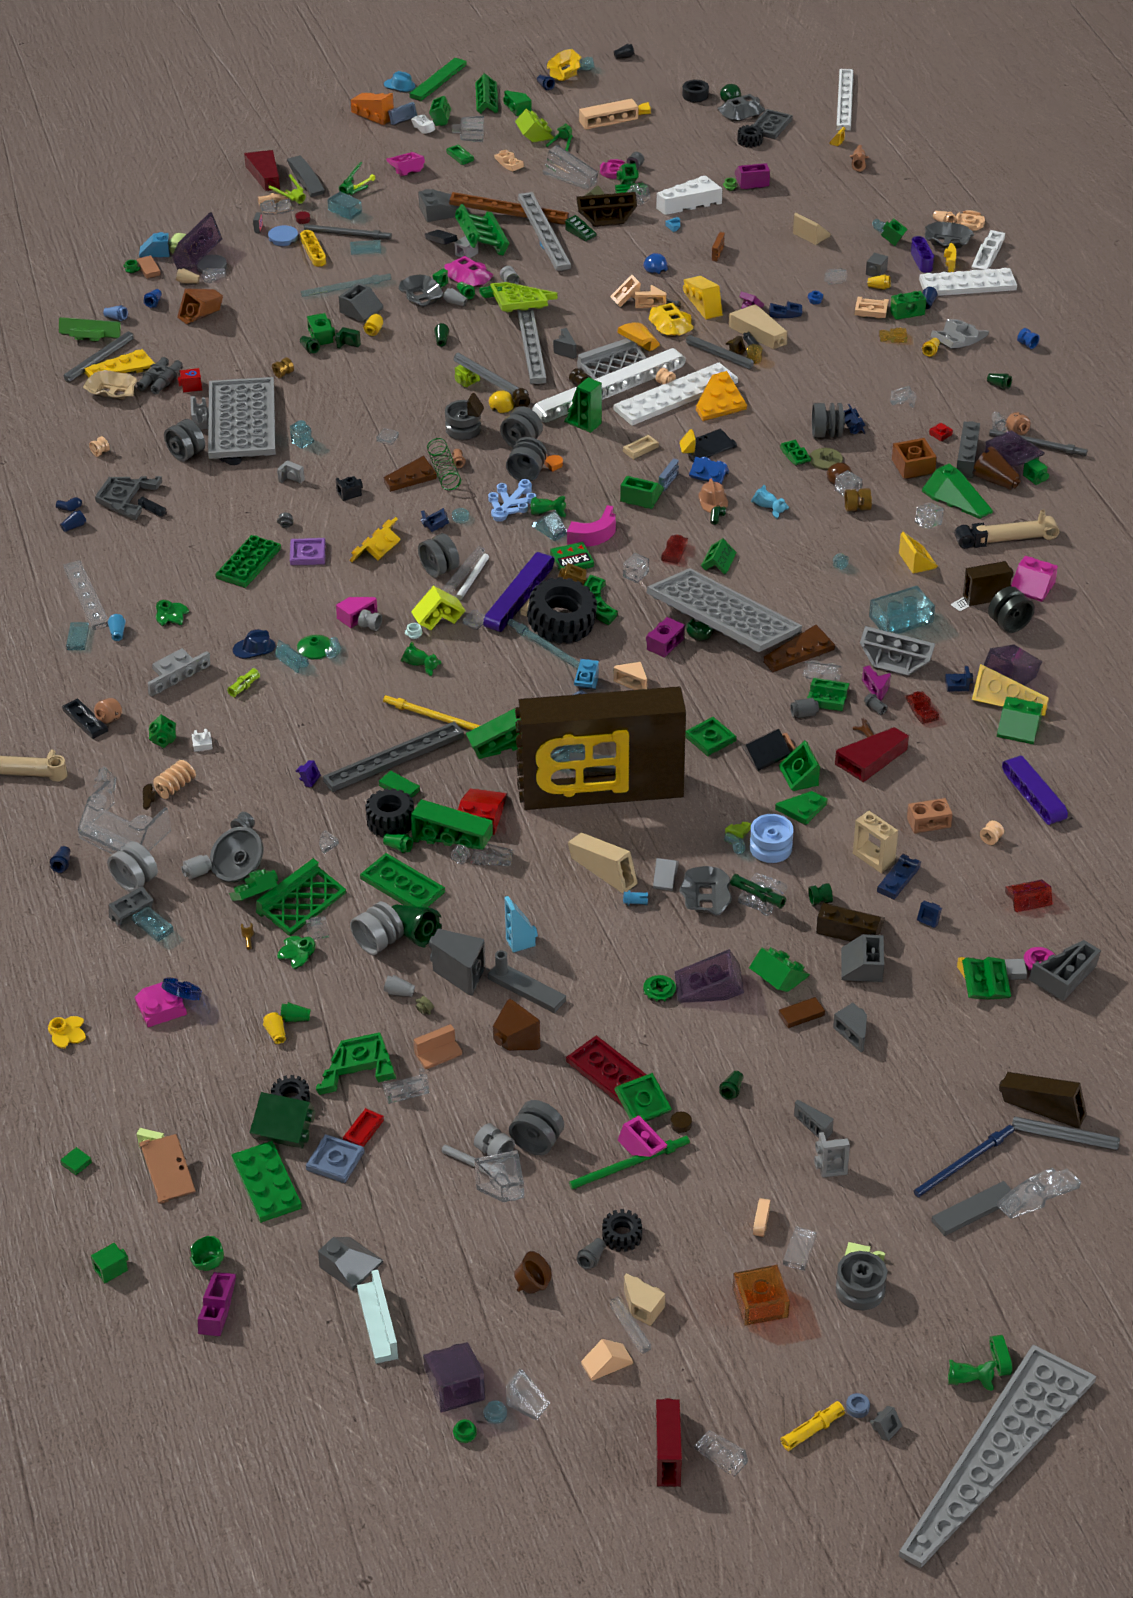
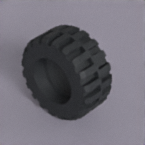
M558 577L557 579L550 578L535 586L530 594L527 611L528 623L534 632H538V636L541 638L545 637L547 641H556L559 644L562 642H566V644L572 643V641L577 642L588 636L593 629L597 612V600L593 592H590V589L586 585L583 586L579 581L575 582L571 578L563 579V577ZM552 608H564L571 611V613H561Z

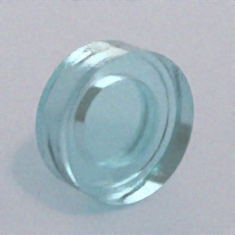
M464 508L455 509L452 512V520L456 523L467 522L469 520V511Z

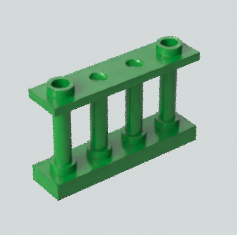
M461 204L459 209L456 210L455 218L471 247L475 248L477 242L494 246L498 255L504 256L510 243L493 213L487 211L483 217L473 215L467 212L464 204Z

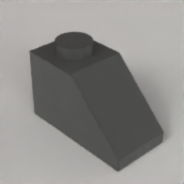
M851 1003L834 1014L833 1028L858 1051H864L867 1014L862 1008Z

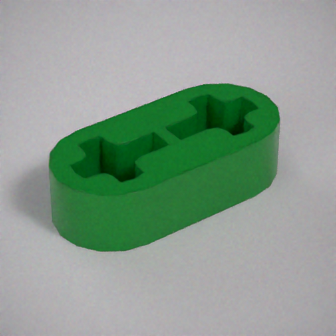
M990 1336V1350L993 1360L996 1362L995 1367L998 1375H1012V1362L1004 1336Z

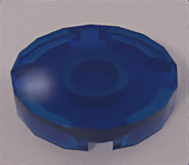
M164 978L161 985L168 993L189 1000H200L202 990L198 986L187 981L183 983L178 982L177 978Z

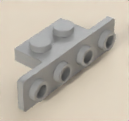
M181 648L153 663L152 669L159 677L148 682V694L154 696L172 685H176L178 682L191 677L193 674L210 666V653L206 651L192 658Z

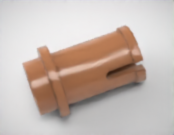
M460 449L453 450L452 456L456 468H462L466 463L463 452Z

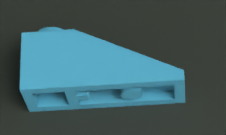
M509 896L504 897L506 940L512 952L536 946L535 937H538L536 927L531 925L529 919Z

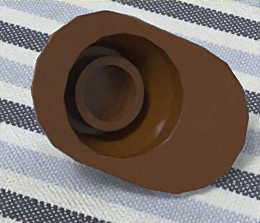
M535 1251L526 1253L521 1264L515 1270L514 1277L518 1283L517 1292L524 1290L528 1294H533L547 1288L552 1276L551 1269L539 1253Z

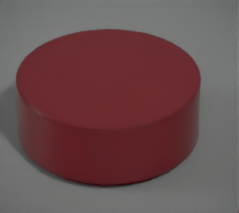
M306 211L298 212L295 215L296 222L299 224H306L311 220L310 213Z

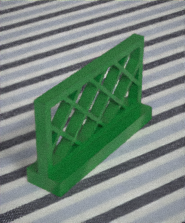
M312 858L280 882L278 886L272 888L256 900V913L261 917L265 915L286 934L291 936L346 894L347 889L318 867L319 862ZM319 875L324 879V882H313V878ZM301 887H310V893H298V890ZM313 887L324 888V893H313ZM327 888H335L338 892L327 894ZM296 898V904H284V900ZM298 898H310V904H298ZM313 898L324 899V903L313 904ZM272 909H282V915H275L270 911ZM284 909H296V915H284ZM298 909H309L310 913L308 915H298ZM284 920H296V924L289 928L284 924Z

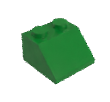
M1006 697L997 737L1034 744L1041 722L1043 704Z

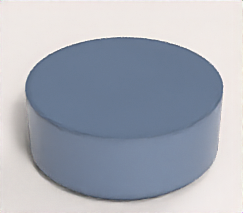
M852 1394L847 1399L846 1410L852 1417H865L870 1410V1401L863 1394Z

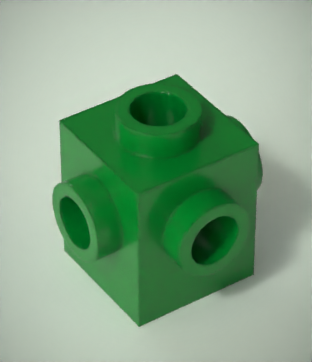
M623 164L617 171V180H620V185L634 184L639 177L636 164Z
M161 714L149 725V740L163 749L169 743L174 742L176 738V723Z

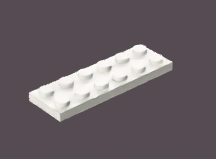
M1010 268L926 273L919 276L922 289L934 287L937 290L938 296L1017 290V284Z

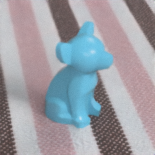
M765 485L756 491L751 500L752 503L761 507L773 508L772 514L775 518L779 517V513L789 509L783 498L776 499L774 494L766 490Z

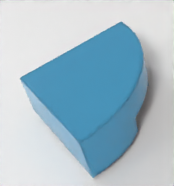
M676 217L665 221V226L672 232H676L680 228V218Z

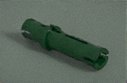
M734 874L731 878L730 884L760 898L761 902H768L779 909L784 907L786 898L773 892L771 888H764L738 874Z

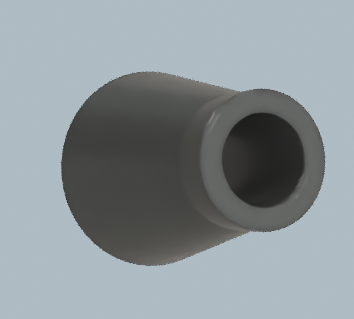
M596 1238L592 1243L581 1249L577 1256L578 1264L584 1269L596 1267L603 1250L606 1248L605 1242L600 1238Z

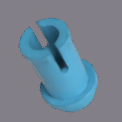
M628 890V892L623 894V904H627V906L630 904L647 905L648 892L640 893Z

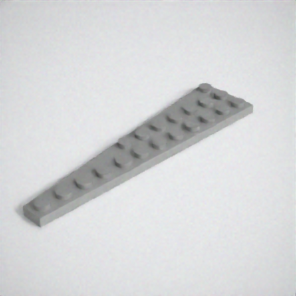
M1032 1345L899 1551V1557L921 1568L1095 1383L1096 1376Z

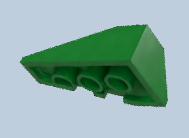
M950 463L936 469L922 488V492L937 502L939 500L944 501L949 507L954 505L961 508L962 512L978 519L993 512L965 476Z

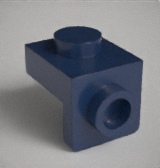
M444 508L429 516L425 510L421 511V522L431 532L449 523L447 512Z

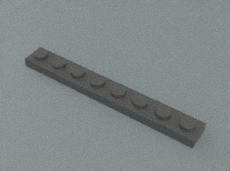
M455 722L449 723L323 776V782L332 792H335L464 738V732Z

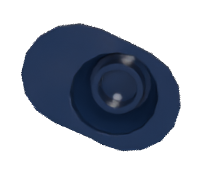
M251 630L244 640L234 645L233 654L239 658H250L267 654L275 649V642L270 639L267 630Z

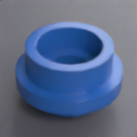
M816 290L808 294L809 302L811 304H820L823 300V294Z

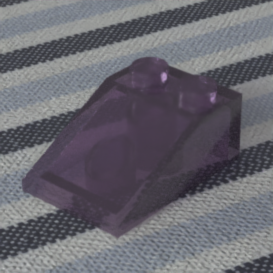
M730 949L675 971L677 996L680 1003L724 1001L744 993L740 964Z

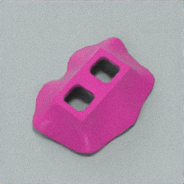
M466 256L444 266V269L448 270L449 278L458 283H467L473 287L484 285L493 277V274L487 271L485 264L475 262ZM472 266L478 267V269L471 270L469 268Z

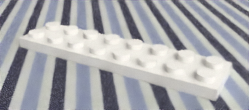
M716 363L616 403L613 410L633 426L699 399L713 374L727 371L734 384L738 383V377L721 363Z

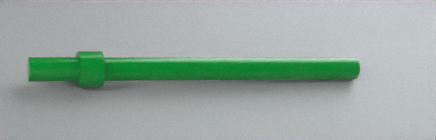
M687 1135L674 1141L670 1139L665 1141L667 1144L665 1149L651 1157L635 1155L569 1181L570 1188L573 1190L664 1153L668 1155L675 1152V1149L690 1144V1140Z

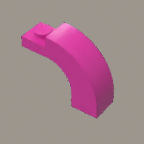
M607 505L602 517L595 522L579 523L571 521L567 530V545L583 542L586 547H590L609 540L616 532V514L613 513V506Z

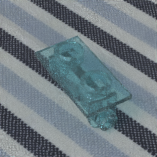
M278 640L274 655L276 658L297 673H299L300 667L308 666L309 661L307 657L298 654L289 644Z

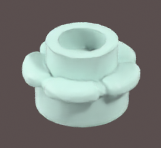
M410 623L407 625L405 634L411 639H417L423 634V631L418 623Z

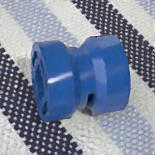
M1023 328L1017 337L1019 343L1025 344L1030 349L1035 348L1040 340L1038 334L1031 333V330Z

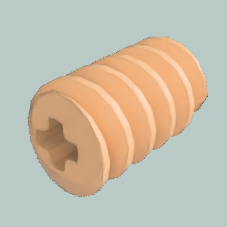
M179 760L176 764L166 769L165 772L154 778V788L160 797L167 799L169 795H173L175 791L180 790V787H184L185 783H189L191 779H194L196 772L188 762Z

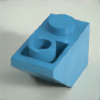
M580 659L574 686L596 689L599 678V661Z

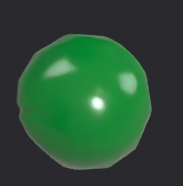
M215 1236L202 1237L190 1247V1260L197 1270L211 1271L219 1267L224 1259V1249L220 1240Z

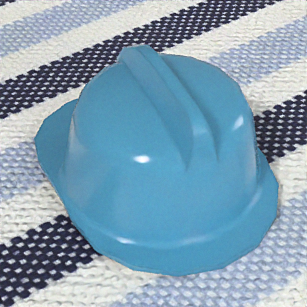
M395 72L391 79L384 82L386 88L402 92H409L415 89V83L412 82L411 75L406 72Z

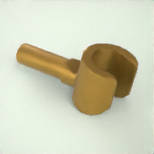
M250 923L248 928H244L243 924H241V933L246 939V948L250 950L252 948L251 937L254 935L253 924Z

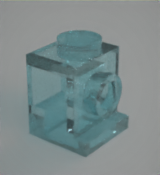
M300 420L290 425L291 442L303 449L314 443V439L311 438V427L306 425L305 421Z

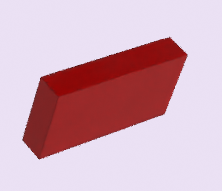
M365 1108L343 1136V1140L364 1147L383 1123L384 1116Z

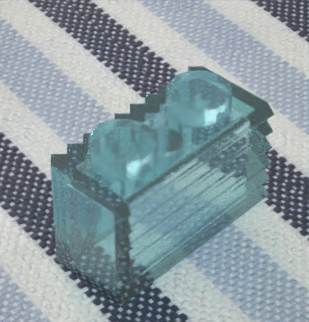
M341 191L327 199L328 210L349 220L362 213L361 201L343 192L341 193Z

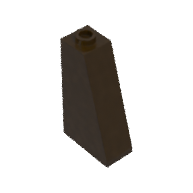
M1007 1072L1005 1078L1000 1081L999 1091L1002 1092L1003 1101L1075 1128L1081 1127L1087 1115L1080 1082Z

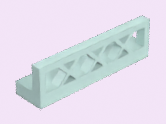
M373 1270L371 1271L372 1282L357 1285V1291L375 1364L398 1359V1350L379 1271Z

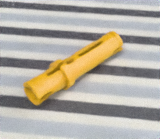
M836 1401L823 1411H817L811 1419L780 1438L783 1447L790 1451L819 1430L830 1427V1423L845 1415L843 1405Z

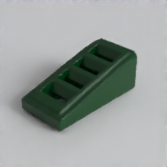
M574 215L566 219L565 230L580 239L588 241L597 236V233L578 216Z

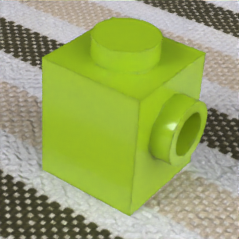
M462 365L455 367V381L465 388L480 381L479 375Z

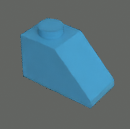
M154 233L140 247L139 258L150 255L152 257H170L169 233Z

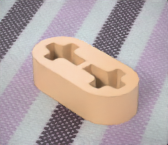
M759 1198L753 1228V1235L765 1236L771 1203L769 1199Z

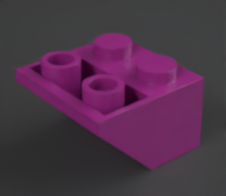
M767 163L738 166L735 170V176L740 189L769 186L770 169Z

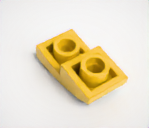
M950 243L948 249L945 248L944 251L948 272L955 271L956 248L953 243Z

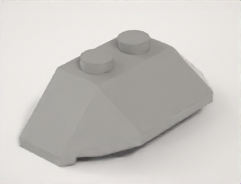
M867 626L864 628L860 641L864 652L874 668L906 676L929 663L935 647V643Z

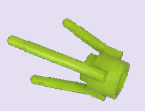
M291 174L289 177L298 189H293L292 192L289 190L283 192L269 186V189L298 204L303 203L306 199V195L303 193L304 189L300 187Z

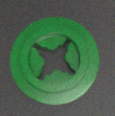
M664 975L649 977L643 984L644 995H647L649 1000L655 999L656 1003L658 1000L665 1002L667 998L672 999L673 994L676 993V984L671 978ZM657 986L658 988L663 990V992H659V990H656Z

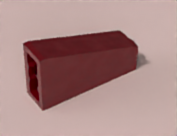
M273 150L244 153L246 168L263 189L271 191L272 189H269V186L280 190L279 175Z
M893 727L836 750L835 765L864 783L908 750L909 735Z
M656 1399L657 1487H681L680 1399Z

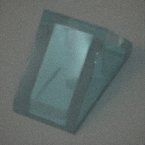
M556 510L532 523V527L553 541L567 535V530Z

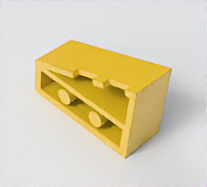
M702 276L684 279L683 291L705 320L723 316L720 287L718 284Z

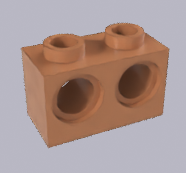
M946 798L908 804L907 819L913 833L951 828L952 811Z

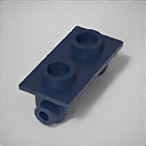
M848 404L849 409L844 410L845 424L850 433L857 434L862 430L865 434L863 429L865 426L864 421L859 416L856 408L852 409L850 404Z

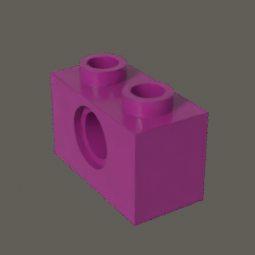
M666 617L654 630L647 634V650L665 658L685 639V625Z

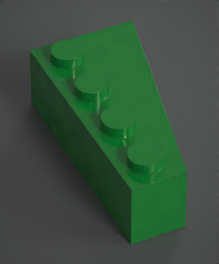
M421 799L411 814L413 842H419L420 840H425L427 844L443 842L445 846L459 844L463 848L483 850L493 835L492 820Z

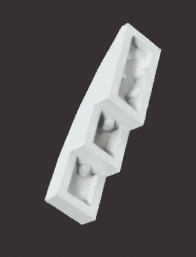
M990 230L988 237L985 238L984 243L979 248L972 269L986 270L990 268L1005 239V233Z

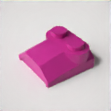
M414 152L386 159L390 165L395 167L396 173L400 176L408 175V172L412 171L420 172L424 168L423 164L425 163L424 156Z
M161 982L143 988L134 997L147 1027L187 1015L182 996L177 992L174 984Z

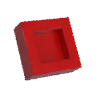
M939 423L930 428L929 435L939 441H943L953 435V429L943 423Z

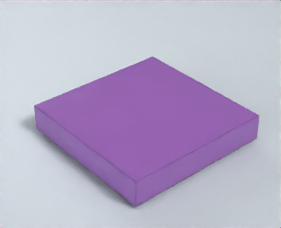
M325 538L291 539L290 565L325 564Z

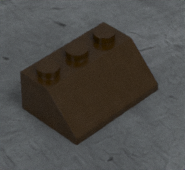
M823 903L817 916L816 934L851 942L863 934L879 935L885 917Z

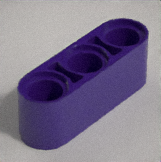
M921 236L913 237L911 255L921 272H932L934 255L926 239Z

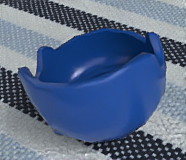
M658 253L649 255L643 265L647 272H656L658 274L663 269L667 271L668 268L666 258Z

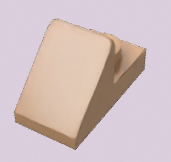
M631 275L610 297L621 307L631 296L635 299V291H640L641 283Z
M651 285V291H635V308H652L666 304V292Z

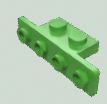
M60 317L59 333L69 334V336L74 337L76 340L90 338V341H99L103 337L119 338L121 335V323L116 321Z

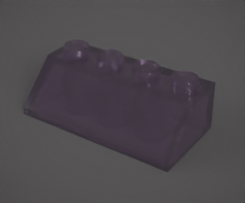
M212 212L208 213L178 242L172 256L177 270L183 268L186 270L193 269L223 240Z

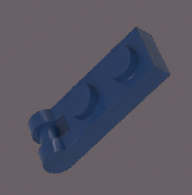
M903 853L899 861L878 885L877 892L895 900L919 870L921 861L910 859L908 855Z

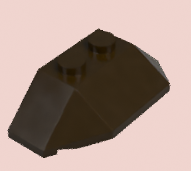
M636 192L576 196L578 212L594 227L624 224L637 207Z

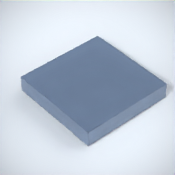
M325 1134L307 1162L306 1170L346 1183L364 1154V1147Z

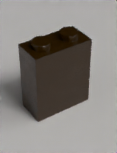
M1006 561L966 568L963 597L967 604L974 606L990 603L999 591L1006 587H1012L1013 569L1009 567Z

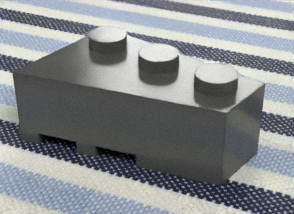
M1085 940L1064 949L1062 953L1056 956L1053 954L1041 963H1034L1029 980L1064 1001L1097 966L1101 950Z

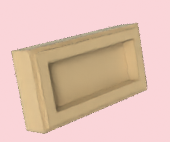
M647 435L624 446L623 452L632 459H635L658 448L659 442L650 435Z

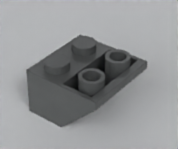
M361 283L355 284L339 296L340 313L361 322L367 321L371 315L383 309V304L373 290Z
M863 934L841 948V980L883 982V935Z

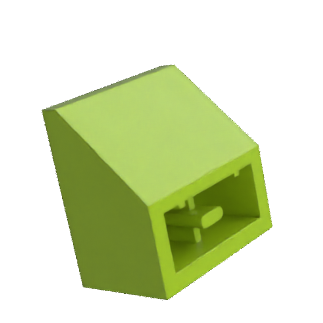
M525 109L515 121L522 134L532 142L554 138L551 133L552 129L547 125V121L543 118L539 119L534 111L530 112Z

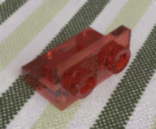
M1042 879L1005 887L1006 895L1013 900L1015 912L1051 906L1053 904L1051 886Z

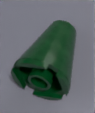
M398 904L392 906L402 921L404 927L403 935L419 947H427L425 945L429 944L430 938L435 936L438 929H442L439 917L442 918L441 914L433 908Z

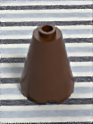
M994 447L987 448L990 451L987 454L985 452L981 454L974 465L976 471H972V474L1009 490L1016 489L1021 482L1019 480L1020 475Z

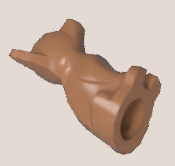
M858 145L850 157L853 158L851 162L852 168L855 171L861 172L866 168L865 159L869 158V156L865 155L862 145Z

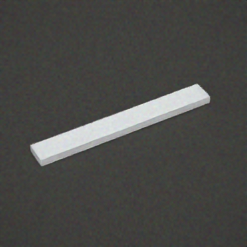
M840 69L836 130L845 127V130L851 131L853 69Z

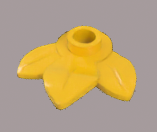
M70 1016L66 1019L61 1017L53 1018L48 1025V1032L52 1035L53 1044L64 1049L68 1046L69 1042L76 1044L84 1041L86 1035L79 1027L82 1026L85 1020L78 1016Z

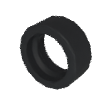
M702 80L686 81L682 86V96L690 102H702L709 96V85Z

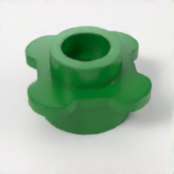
M133 259L127 260L123 265L127 273H135L140 270L138 262Z

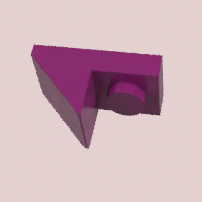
M741 291L739 296L743 300L741 309L755 304L761 309L763 308L764 303L755 295Z
M870 665L863 667L862 682L871 694H876L877 698L882 701L890 687L891 673L878 676L877 672H874Z

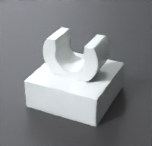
M204 729L203 733H197V730H194V734H192L194 752L213 749L210 732L207 729Z

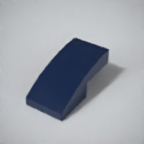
M788 301L786 306L770 303L769 316L773 318L802 316V305Z

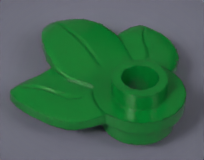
M160 600L156 604L157 614L155 617L161 626L165 625L168 621L182 625L183 614L189 613V609L181 603Z
M288 937L284 940L286 946L279 950L277 958L280 960L291 959V966L293 969H296L308 961L309 955L314 953L315 941L311 937Z

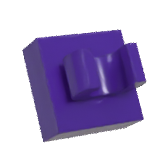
M308 760L304 766L300 765L296 769V773H299L301 776L299 780L304 782L305 787H312L321 776L314 760Z

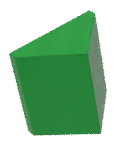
M804 740L778 765L792 791L819 786L820 765L808 742Z

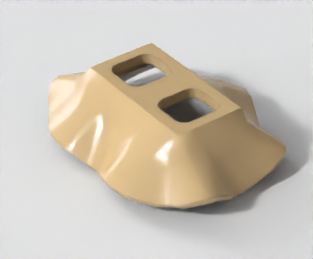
M103 370L92 374L83 388L98 396L124 400L126 397L133 396L137 379L130 374ZM103 388H106V389H110V390H109V392H107V391L102 390V389H103ZM117 391L125 392L124 394L115 395Z

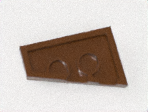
M423 455L383 478L384 484L391 492L437 479V475Z

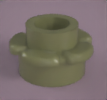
M425 996L416 999L417 1005L415 1007L423 1015L425 1013L430 1015V1011L434 1008L432 1002Z

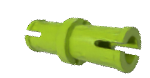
M252 668L244 676L238 677L237 681L227 688L228 694L231 697H236L244 689L247 690L250 684L260 677L258 670Z

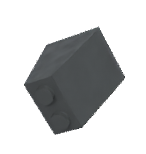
M438 929L435 936H432L429 942V947L432 949L430 962H432L433 971L466 994L472 996L486 967L484 939Z

